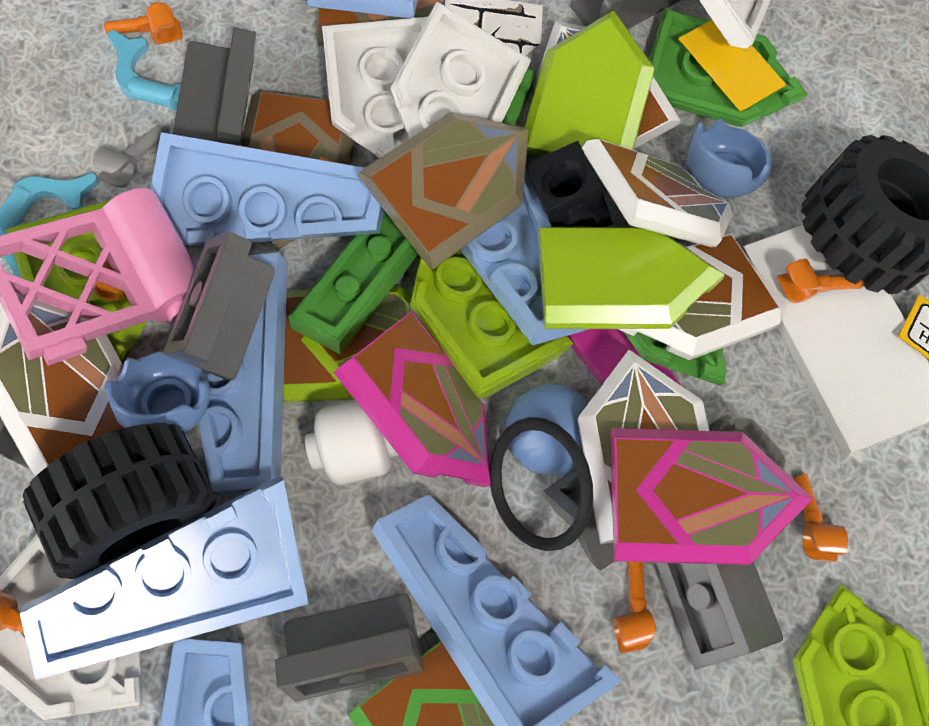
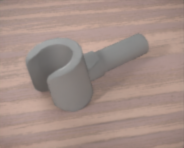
M156 125L133 146H129L123 154L106 147L100 148L92 162L94 168L102 170L97 177L98 180L116 187L127 185L137 170V162L159 142L161 132L166 133L163 128Z

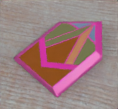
M412 311L333 372L413 474L434 478L444 475L463 479L465 484L480 487L491 485L485 405L481 399L476 397L449 358Z
M611 429L614 562L750 565L813 499L743 432Z

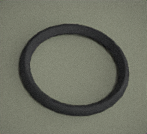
M527 417L515 421L500 435L491 455L490 487L493 501L507 528L521 542L538 550H561L578 539L584 532L591 516L593 481L588 462L574 438L559 424L546 418ZM525 431H542L553 436L571 456L577 470L580 483L578 513L573 524L566 532L557 537L545 538L526 530L517 521L505 499L501 472L503 457L513 439Z

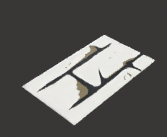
M445 0V7L524 56L541 43L543 5L511 0Z

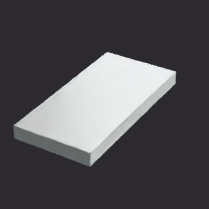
M801 225L742 247V250L781 308V324L777 329L844 457L929 424V361L925 356L898 337L905 319L891 294L886 293L883 289L878 293L869 291L863 285L861 289L819 292L801 303H792L786 297L776 277L788 273L786 267L794 261L808 259L817 276L825 274L828 276L844 275L838 269L833 270L825 262L827 259L821 252H816L810 242L813 239L812 235L805 232L804 226Z

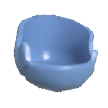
M723 119L717 120L706 130H703L704 124L699 121L696 124L689 142L686 166L690 174L708 190L722 198H736L757 190L767 181L771 172V156L761 139L745 129L727 126Z
M161 351L137 360L132 358L126 359L118 379L115 382L107 380L105 383V390L112 411L118 423L124 428L141 424L167 423V425L175 424L179 426L181 431L186 434L201 420L211 395L210 384L203 370L166 356Z
M559 384L536 385L512 402L504 421V430L520 419L527 417L546 418L565 429L583 451L577 419L588 405V402L576 390ZM529 430L522 432L508 446L514 458L519 460L522 466L533 473L555 474L564 477L576 470L571 456L563 445L553 436L542 431Z

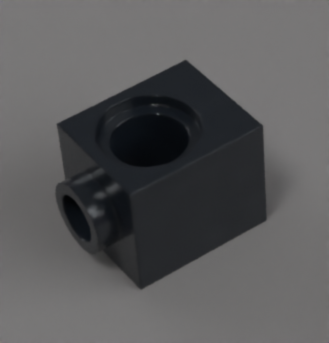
M575 141L526 163L527 172L551 227H607L613 224L602 187L579 141Z

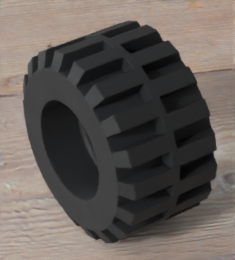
M874 135L863 136L859 141L854 140L805 194L806 199L802 202L801 212L806 216L802 221L805 232L812 235L813 239L810 242L816 252H821L827 259L825 262L833 270L838 269L842 272L844 278L856 285L862 280L867 290L876 293L882 289L888 294H898L903 289L908 291L929 275V154L918 150L911 143L904 140L898 142L895 138L881 135L879 138Z
M150 423L125 427L86 441L64 453L38 473L30 481V485L24 490L22 495L24 506L53 572L62 579H76L212 510L216 504V496L184 432L181 431L179 426L175 424L167 425V423Z

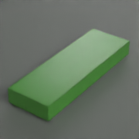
M385 211L380 234L355 235L288 316L292 330L340 355L343 353L418 255Z

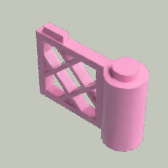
M148 188L132 189L112 198L102 209L0 235V257L23 252L44 260L34 282L6 273L0 263V303L28 359L32 360L43 356L48 366L86 353V341L152 319L158 322H170L171 325H174L196 269L195 263L156 192ZM93 232L102 249L96 264L61 251L68 238ZM107 261L109 262L112 270L104 268ZM54 265L89 278L79 300L43 287ZM99 281L124 291L131 306L110 312L91 305L88 301ZM16 293L26 296L22 305ZM38 300L72 313L66 327L37 336L28 318L35 301ZM81 317L89 319L87 321L78 323Z

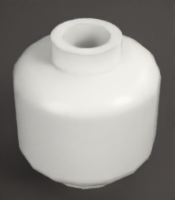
M356 400L320 409L314 421L315 432L305 434V447L312 469L314 471L324 469L329 480L339 486L384 476L391 469L392 458L399 456Z

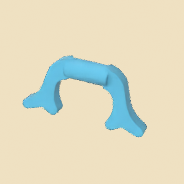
M115 30L109 31V41L118 52L116 80L123 94L131 100L138 99L169 107L171 110H177L181 84L171 86L140 78L134 72L137 61L149 49L146 39L143 37L128 39Z
M88 173L72 180H56L32 176L18 181L12 186V192L0 208V235L7 234L6 229L18 226L33 203L44 197L57 198L65 202L71 210L83 208V197L99 184L97 176L94 173ZM14 254L1 257L10 265L13 275L20 277Z

